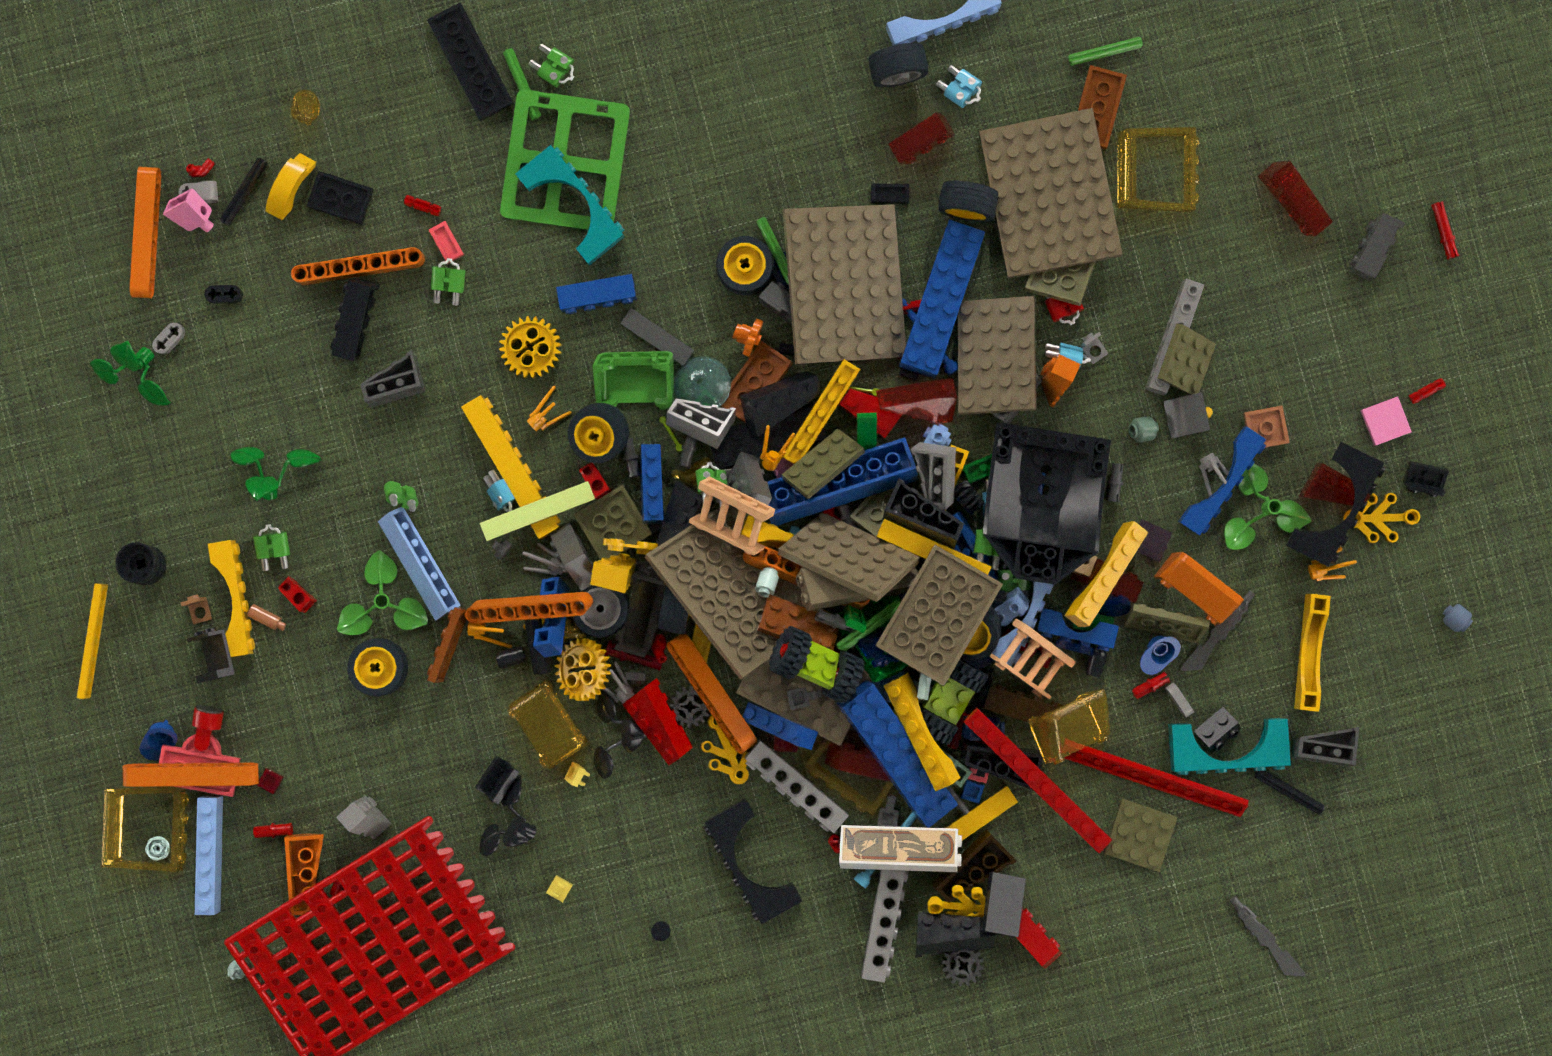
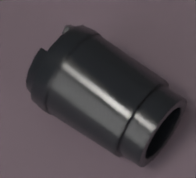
M522 646L505 649L495 654L500 669H506L526 660Z
M1091 647L1085 674L1101 677L1107 658V651Z

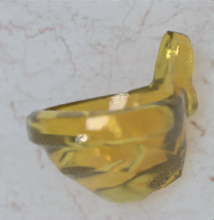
M309 90L297 92L290 107V115L297 119L298 122L309 126L318 117L320 112V103L317 96Z
M704 457L685 472L673 470L671 475L683 482L686 481L697 486L695 471L706 466L707 462H711L708 457Z
M566 620L563 642L586 637V634L577 627L575 622Z

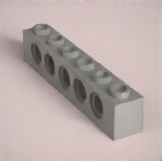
M1187 278L1182 281L1145 390L1160 395L1167 394L1170 385L1158 379L1161 366L1176 324H1183L1190 328L1204 284Z
M760 739L745 755L747 760L745 764L752 770L757 768L762 773L760 776L766 782L770 783L772 781L776 784L775 789L782 795L788 794L791 797L790 801L798 808L801 805L806 810L804 813L812 820L814 818L821 822L819 826L826 832L831 830L835 833L849 816L844 809ZM764 758L771 760L769 767L761 766V761ZM780 770L786 772V776L782 780L775 778L776 773ZM799 783L801 786L800 790L792 792L790 790L791 785ZM809 795L815 797V801L812 804L805 803V798ZM822 808H829L830 813L827 816L823 817L820 815Z
M880 870L861 972L862 979L885 983V978L890 976L891 966H888L889 958L892 959L894 954V947H891L892 940L897 938L898 928H895L896 920H900L901 917L899 903L904 900L905 890L902 887L903 882H907L909 871ZM890 879L898 881L895 888L887 886V882ZM892 898L894 900L893 906L885 907L883 905L885 899ZM888 917L891 922L888 926H882L880 920ZM881 936L887 938V942L884 945L876 943L877 939ZM875 956H882L884 958L881 964L873 963V959Z

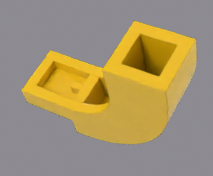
M301 153L294 159L290 158L274 181L267 199L265 212L283 220L292 210L295 194L302 181L316 167V161Z

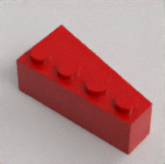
M656 678L622 705L670 766L693 747L683 727L677 724V716L674 710H670L666 702L668 698L665 692H661L658 687L660 683Z

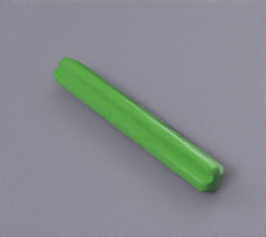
M1136 37L1071 54L1068 60L1070 65L1073 66L1141 48L1143 42L1141 37Z
M514 49L505 50L503 55L518 90H531ZM529 107L528 113L532 120L541 117L539 108Z
M762 217L757 220V225L787 285H789L787 259L767 219Z
M895 600L866 622L867 628L864 633L854 630L836 644L839 651H847L892 618L900 602Z

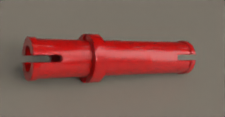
M1444 202L1434 203L1431 207L1441 237L1440 244H1443L1446 259L1459 257L1454 241L1456 238L1452 234Z

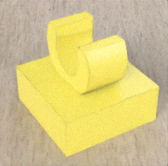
M572 762L564 779L575 787H578V785L585 786L586 783L581 779L583 775L589 777L590 774L582 766Z
M556 875L546 893L563 903L573 884Z

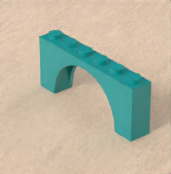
M550 145L515 174L529 192L543 184L563 183L574 187L582 193L588 202L591 220L588 233L576 250L591 265L625 237L622 233L625 230L618 221L616 223L612 221L610 217L613 215L606 206L602 208L598 202L601 200L594 191L590 194L586 189L589 185L582 177L577 178L574 174L576 169L572 164L564 162L562 159L564 155L559 148L556 147L554 149Z
M1286 718L1264 719L1263 732L1254 749L1247 755L1230 761L1216 760L1207 755L1197 744L1191 724H1168L1171 770L1177 772V775L1189 774L1188 771H1196V774H1206L1208 770H1215V773H1225L1227 769H1234L1235 772H1244L1246 768H1254V771L1266 770L1265 767L1272 766L1274 770L1285 769V766H1291L1288 719Z

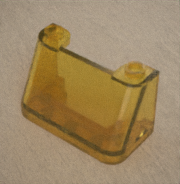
M547 679L510 703L507 711L513 720L516 718L540 756L538 759L544 768L548 767L551 769L590 743L585 736L578 734L580 732L579 728L577 729L558 699V695L552 693L553 685Z
M1104 688L1085 692L1068 704L1046 712L1040 717L1035 716L1028 719L1045 763L1053 762L1054 765L1065 761L1064 757L1096 741L1101 743L1108 740L1110 723L1107 695Z

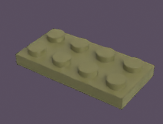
M836 429L782 474V478L809 499L864 454V448L841 430Z
M1133 604L1124 620L1123 627L1199 643L1209 629L1210 621L1198 616H1187L1180 612H1168L1162 608H1150L1144 604Z

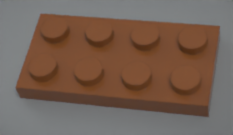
M1090 65L1077 111L1093 108L1100 147L1107 149L1127 75Z
M761 341L717 403L725 409H730V407L736 408L735 416L745 422L740 396L781 381L793 362Z
M769 595L766 598L757 631L779 639L780 634L784 633L788 626H793L810 634L813 642L834 650L839 628L833 629L830 628V625L815 621L816 612L813 610L807 611L805 607Z
M454 607V610L451 609L447 618L449 621L448 626L443 629L441 639L443 640L441 645L437 646L434 657H436L434 664L430 665L427 672L429 676L428 681L433 683L444 682L466 622L465 611L467 609Z

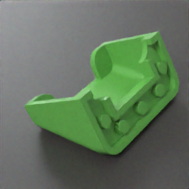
M606 352L597 355L593 364L596 403H606L616 407L618 403L655 402V406L659 407L660 410H668L674 402V360L672 352Z

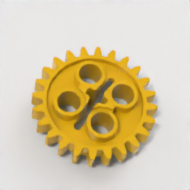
M527 316L524 322L519 318V324L512 321L513 328L506 327L509 331L508 334L502 333L506 339L499 341L504 345V347L499 348V351L505 352L501 358L507 359L504 365H511L509 369L511 372L517 369V376L523 372L524 378H527L528 374H530L534 379L535 373L542 377L543 370L549 373V366L555 368L552 363L553 361L559 362V359L555 356L562 353L557 350L562 344L556 343L560 336H554L557 330H549L551 324L544 325V319L538 322V318L535 316L533 321H531L529 316ZM531 330H537V337L530 339L528 333ZM542 337H545L543 341L536 344ZM520 340L522 342L521 348L518 350L513 349V343ZM529 343L534 345L533 351L527 350ZM543 345L549 347L546 354L539 353V349ZM525 351L519 358L516 357L517 354ZM526 356H532L533 358L530 365H524L523 363Z
M577 638L576 641L571 640L570 645H564L566 651L562 650V657H557L560 664L555 665L556 668H559L555 675H559L560 678L556 682L562 683L559 689L565 690L564 695H569L570 699H575L576 701L595 699V695H601L600 689H606L603 683L609 682L606 678V675L611 674V672L607 671L611 664H606L609 657L604 656L606 650L601 649L602 645L596 644L595 640L587 638ZM596 666V669L570 673V670Z

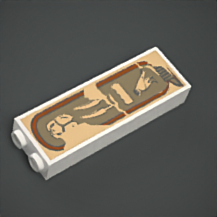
M841 825L840 868L957 872V866H961V854H958V847H962V835H958V829Z

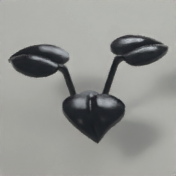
M601 690V695H599L597 702L598 715L604 723H609L611 720L612 723L621 724L622 737L621 741L607 747L605 750L602 746H598L594 752L595 768L598 774L603 779H606L613 772V761L608 752L621 744L625 751L633 752L640 746L646 735L636 722L633 723L629 719L624 721L615 719L616 708L614 702L606 691Z
M517 775L516 780L507 790L505 797L501 799L502 805L508 806L516 817L511 820L506 831L499 830L497 824L487 827L480 840L481 855L489 856L496 851L500 842L499 835L504 834L503 844L507 847H515L534 838L537 830L536 826L527 823V819L522 817L513 808V804L518 802L521 795V775Z

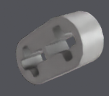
M178 323L167 325L154 339L152 344L154 351L163 355L168 354L185 336L184 327ZM173 328L178 329V335H172ZM159 342H163V343L166 342V343L164 344L166 348H165V349H159V348H160Z
M1174 683L1165 688L1185 718L1194 713L1192 707Z

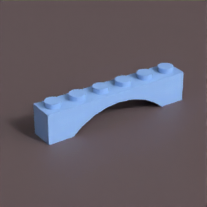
M968 0L961 8L948 16L933 20H919L903 16L887 22L886 30L892 46L914 41L922 42L928 38L927 36L932 34L937 36L944 33L945 29L951 27L952 29L959 28L966 21L974 22L979 20L982 15H993L999 11L998 9H1000L1002 2L1001 0Z
M1033 581L1032 601L1028 612L1022 620L1023 623L1032 629L1037 622V619L1034 618L1037 611L1041 612L1045 605L1043 598L1045 594H1050L1054 584ZM1015 628L1007 635L1001 637L991 654L1001 658L1018 634L1016 633L1018 629ZM1028 636L1022 640L1008 660L1007 664L1012 667V664H1016L1021 656L1018 653L1021 646L1025 647L1029 639Z

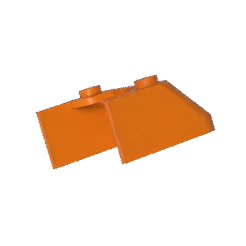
M1184 552L1172 553L1154 576L1155 579H1161L1160 584L1165 588L1169 589L1172 587L1178 590L1205 611L1207 615L1206 620H1209L1213 625H1221L1244 601L1239 594Z

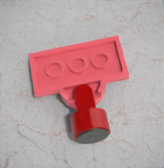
M206 705L195 707L191 725L197 728L196 734L191 735L183 743L182 748L162 745L159 763H240L241 758L222 755L219 741L211 735L212 730L221 729L224 715L222 709ZM173 786L229 797L234 796L236 786Z

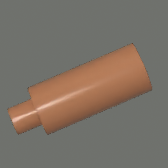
M255 604L251 606L247 614L248 617L273 630L278 628L283 631L287 625L281 621V617Z

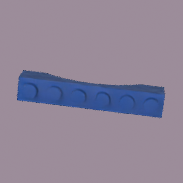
M1244 426L1233 441V461L1229 474L1225 479L1227 483L1222 484L1207 499L1188 506L1178 522L1197 535L1205 534L1210 527L1209 522L1212 517L1216 518L1220 513V506L1223 501L1227 502L1233 494L1231 492L1235 485L1238 486L1243 480L1242 474L1246 469L1249 470L1253 466L1255 455L1257 453L1260 454L1264 450L1266 439L1249 427Z

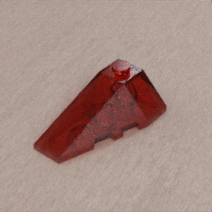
M953 379L933 380L876 391L880 410L899 415L913 416L914 419L928 420L929 423L933 424L951 423L953 421L957 401Z

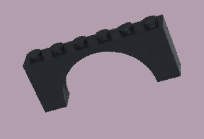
M1342 441L1332 460L1346 470L1353 482L1355 499L1351 512L1339 525L1328 530L1307 531L1296 527L1286 546L1328 567L1330 563L1335 564L1340 555L1337 553L1339 546H1345L1349 538L1346 536L1349 528L1354 529L1358 521L1355 518L1358 511L1362 513L1368 503L1364 501L1367 494L1372 495L1377 486L1374 484L1377 477L1381 478L1386 469L1383 466L1384 461Z
M744 798L705 820L706 826H704V829L709 837L712 835L715 843L713 845L718 854H723L725 859L722 861L726 869H731L734 876L732 879L737 888L739 886L742 888L744 893L741 895L745 903H750L753 910L751 913L756 921L759 920L763 924L802 902V898L793 882L779 887L762 886L749 880L738 867L734 854L735 840L741 828L750 819L755 817L747 799Z

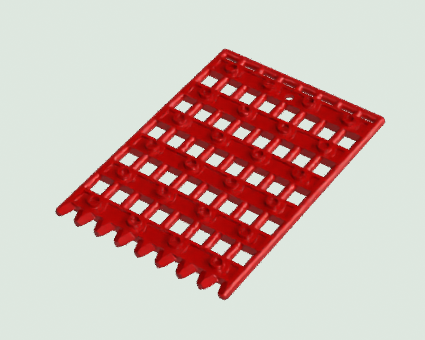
M431 816L423 818L224 940V945L299 1056H309L310 1052L314 1056H342L515 950L514 943L502 945L498 943L506 933L505 928H488L495 919V913L493 911L478 913V910L485 903L484 896H467L475 886L474 881L467 879L458 882V877L464 872V865L461 863L447 865V862L454 855L453 848L446 847L437 850L436 847L443 840V833L440 831L426 833V830L433 823ZM406 839L411 849L395 857L390 848ZM416 855L422 865L406 873L401 863ZM372 859L378 869L363 878L357 868ZM426 871L432 881L416 889L411 880ZM383 876L388 885L373 894L367 884ZM339 880L344 890L329 898L323 888ZM437 887L442 897L427 905L422 895ZM393 891L399 901L383 909L378 900ZM349 896L354 906L340 914L334 904ZM305 900L311 910L295 918L290 909ZM447 903L453 912L437 921L432 911ZM403 907L409 917L394 926L388 916ZM360 912L365 922L350 930L344 920ZM315 916L321 926L306 934L301 924ZM458 919L463 929L448 937L443 927ZM272 921L277 931L262 939L256 929ZM414 923L420 933L404 941L399 932ZM370 928L376 937L361 946L355 936ZM326 932L332 942L317 950L311 941ZM468 934L473 944L458 953L453 943ZM282 936L288 946L273 955L267 945ZM424 939L430 949L415 957L409 948ZM238 941L244 951L239 952L234 943ZM381 944L386 953L371 962L365 952ZM337 948L342 958L327 966L322 956ZM478 950L484 960L468 968L463 959ZM293 953L298 963L283 970L278 961ZM435 955L440 965L425 973L420 963ZM248 957L250 959V961L254 965L253 968H250L248 966V964L244 960L245 958ZM391 959L397 969L381 977L376 968ZM347 964L353 974L338 982L332 972ZM303 968L309 978L294 987L288 977ZM445 971L451 980L436 989L430 979ZM259 973L265 983L261 984L255 975ZM401 975L407 985L392 993L387 983ZM358 980L363 990L349 998L343 988ZM314 984L320 994L305 1002L299 993ZM270 989L275 999L271 1000L266 990ZM412 991L417 1001L403 1009L397 999ZM284 993H290L291 997L285 998ZM369 996L374 1005L359 1014L353 1004ZM324 1000L330 1010L315 1018L310 1008ZM278 1005H281L286 1014L284 1016L277 1009ZM379 1011L384 1021L369 1029L364 1019ZM335 1016L341 1025L326 1034L320 1024ZM290 1020L297 1029L294 1032L287 1023ZM346 1032L351 1041L336 1049L331 1040ZM300 1036H302V1038L306 1042V1047H303L300 1041L298 1040Z

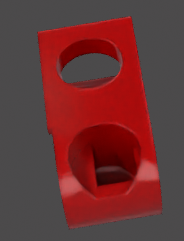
M590 462L579 469L585 482L589 481L596 500L612 492L594 463Z
M290 576L278 587L280 592L299 612L306 613L317 601Z

